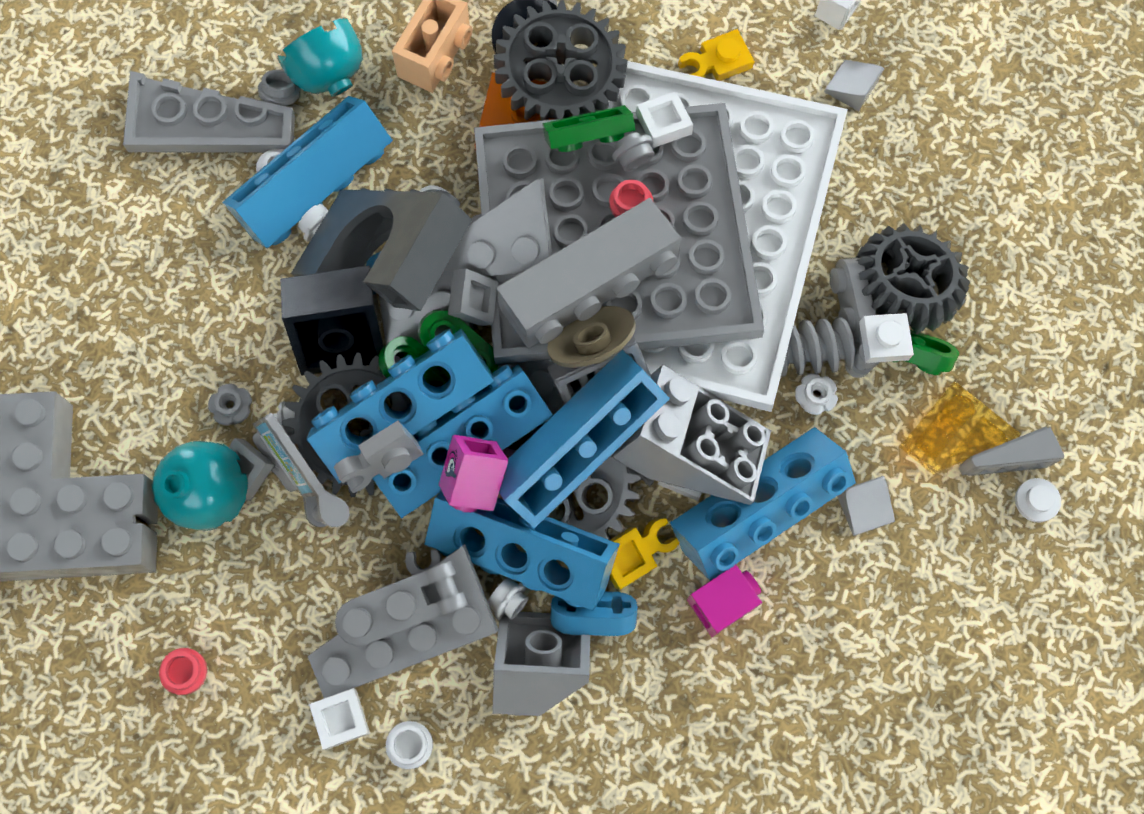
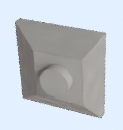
M520 612L512 620L506 615L499 620L494 662L492 714L541 716L589 683L590 635H570L555 630L550 621L551 613Z

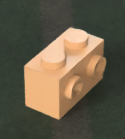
M423 0L392 50L398 78L431 93L434 92L440 80L443 82L447 80L453 68V58L459 48L462 50L466 48L472 36L473 28L470 26L467 2L463 0Z

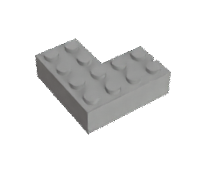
M56 391L0 394V582L156 573L157 532L143 523H136V517H138L148 525L157 524L158 506L154 501L153 481L145 474L70 478L73 405Z

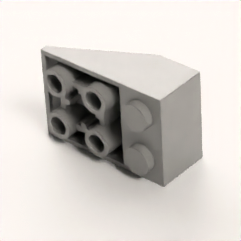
M660 366L651 374V379L670 399L613 453L612 458L651 480L748 505L754 503L771 430L668 367Z

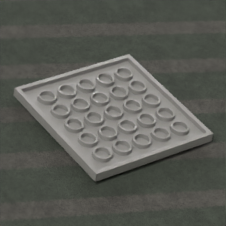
M725 103L685 107L693 123L692 135L652 148L655 153L654 157L644 165L631 171H624L621 164H616L612 158L613 153L617 150L616 143L618 141L601 143L599 139L583 142L581 149L571 152H559L558 148L551 149L545 141L542 123L555 120L474 127L482 216L534 180L543 178L552 255L616 218L610 210L609 198L613 189L625 180H638L650 190L653 202L681 237L679 258L676 264L666 273L659 276L652 274L642 280L631 294L623 298L616 296L602 304V307H623L632 313L636 322V329L632 337L636 339L640 350L763 337L764 325ZM632 112L636 130L626 132L624 135L627 136L638 132L640 136L646 135L636 112ZM520 273L487 277L498 281V286ZM496 296L493 325H491L495 365L551 359L547 351L548 343L541 344L539 342L529 349L526 347L499 308L498 297Z

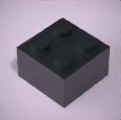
M369 265L280 279L282 320L301 376L306 371L313 374L321 373L320 361L322 360L331 369L337 368L336 360L339 354L343 356L347 365L353 364L356 353L361 354L362 363L365 366L369 365L375 356L379 357L380 351L386 345L377 294L363 283L370 271Z

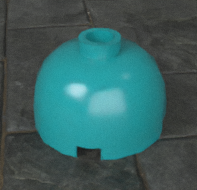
M347 18L333 20L336 29L328 32L324 31L322 25L310 30L283 49L286 56L278 55L277 60L293 84L312 94L329 91L331 97H335L353 86L350 78L359 71L363 57L362 46L358 36Z
M192 441L178 445L161 459L154 472L152 483L154 501L162 514L179 527L200 531L217 529L224 522H231L237 517L246 501L248 479L247 474L241 473L240 465L237 460L241 459L235 451L221 443Z

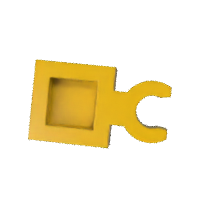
M736 29L701 42L700 51L702 54L695 52L683 54L679 58L678 67L682 69L687 66H694L698 71L690 75L705 78L707 74L712 73L715 80L721 81L753 69L755 61L741 34Z
M666 518L651 520L646 525L643 535H640L636 527H630L610 539L620 544L610 575V580L615 589H623L658 567L652 554L656 552L668 553L678 547L680 542L677 538H670L664 543H660L657 538L658 530L668 524Z

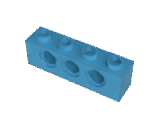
M449 329L441 332L426 344L429 351L415 360L411 355L402 358L388 369L391 376L377 385L372 380L366 382L349 395L352 402L338 411L334 406H331L311 420L314 427L310 429L307 441L339 484L341 481L334 466L344 458L359 455L361 451L358 445L398 420L411 435H414L494 382L492 372L462 329L454 334ZM433 366H441L449 372L450 378L442 386H432L424 379L425 371ZM393 392H402L411 399L412 403L404 411H394L388 407L385 399ZM354 418H364L371 423L373 431L366 436L354 435L348 428V422Z
M813 427L764 460L755 500L751 505L711 495L671 521V527L680 542L679 545L683 553L710 581L843 493L848 487L854 485L856 481L847 452L816 427Z
M440 492L435 497L424 545L439 550L445 556H449L465 544L472 563L480 566L485 572L501 574L521 582L528 589L547 592L564 599L571 606L585 607L592 611L606 591L620 545L548 516L534 528L500 498H497L494 511L477 509L472 513L462 512L448 504L443 492ZM474 528L480 530L483 536L479 535ZM515 543L523 547L526 553L520 551ZM557 560L564 562L569 569L560 566Z

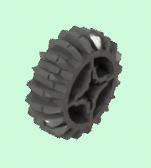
M905 223L897 227L896 230L887 226L880 234L874 233L867 243L860 248L856 256L859 258L856 260L858 264L865 267V270L859 273L860 280H868L869 283L862 289V293L864 296H872L873 303L871 306L875 310L876 315L907 313L908 324L916 334L924 331L926 327L933 332L942 323L946 324L948 321H951L957 310L959 311L965 303L970 281L966 278L969 267L960 264L962 252H951V240L941 242L937 239V231L930 235L924 233L921 224L914 228L913 231H910ZM883 262L888 267V270L886 271L888 275L886 276L884 275V272L882 270L881 263ZM933 281L936 282L939 295H937V293L933 289L935 286V283Z

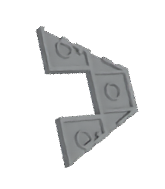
M543 178L534 180L469 225L421 311L393 307L379 295L386 344L400 336L411 337L421 344L418 338V326L421 319L433 310H449L454 270L467 268L484 276L516 274L524 272L552 255ZM462 320V321L465 322L471 329L474 330V324H473V323L468 322V321H465V320ZM447 325L437 327L435 336L449 329ZM395 356L394 362L396 363L402 358ZM551 359L498 364L497 369L505 365L512 369L519 364L553 415L565 405L547 369L548 366L554 364Z

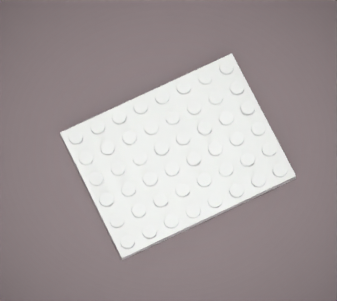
M628 61L627 70L624 73L626 75L624 87L618 88L617 102L609 101L608 109L625 105L631 112H636L637 104L675 91L684 107L718 103L726 104L764 325L762 338L641 350L650 374L664 365L718 399L772 412L848 109Z

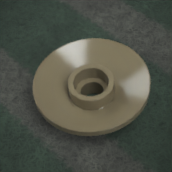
M603 306L591 318L584 321L577 319L565 326L561 334L548 343V354L555 364L562 367L576 368L602 363L621 350L630 341L636 329L635 319L632 313L623 307Z

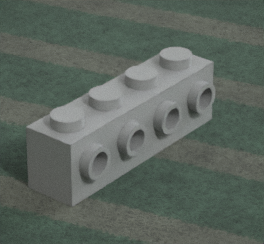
M648 198L496 287L499 308L528 349L539 342L541 344L549 343L561 334L565 326L577 319L584 321L591 318L601 309L602 304L616 296L623 298L631 294L642 280L652 274L659 276L669 271L679 258L681 237L653 200Z

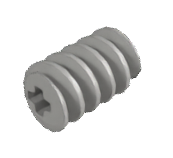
M837 317L833 320L832 325L827 319H819L815 327L811 321L802 320L799 323L798 329L794 324L781 377L787 375L789 364H794L797 374L803 375L806 362H811L814 373L820 374L823 361H828L831 371L835 373L838 371L840 360L844 359L850 371L854 364L855 348L853 334L846 319Z

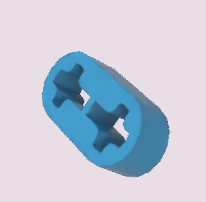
M605 591L592 611L585 607L571 606L564 599L554 596L551 601L550 621L555 630L564 634L622 636L631 633L636 628L638 604L631 595L626 593Z

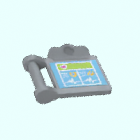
M269 413L254 422L253 425L257 430V433L252 437L254 444L266 458L275 464L271 471L279 478L282 485L290 492L299 491L303 497L304 510L308 522L315 527H339L344 525L350 516L348 505L345 501L324 489L276 417Z

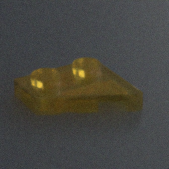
M954 381L899 448L934 475L966 461L973 455L1020 437L1021 433Z

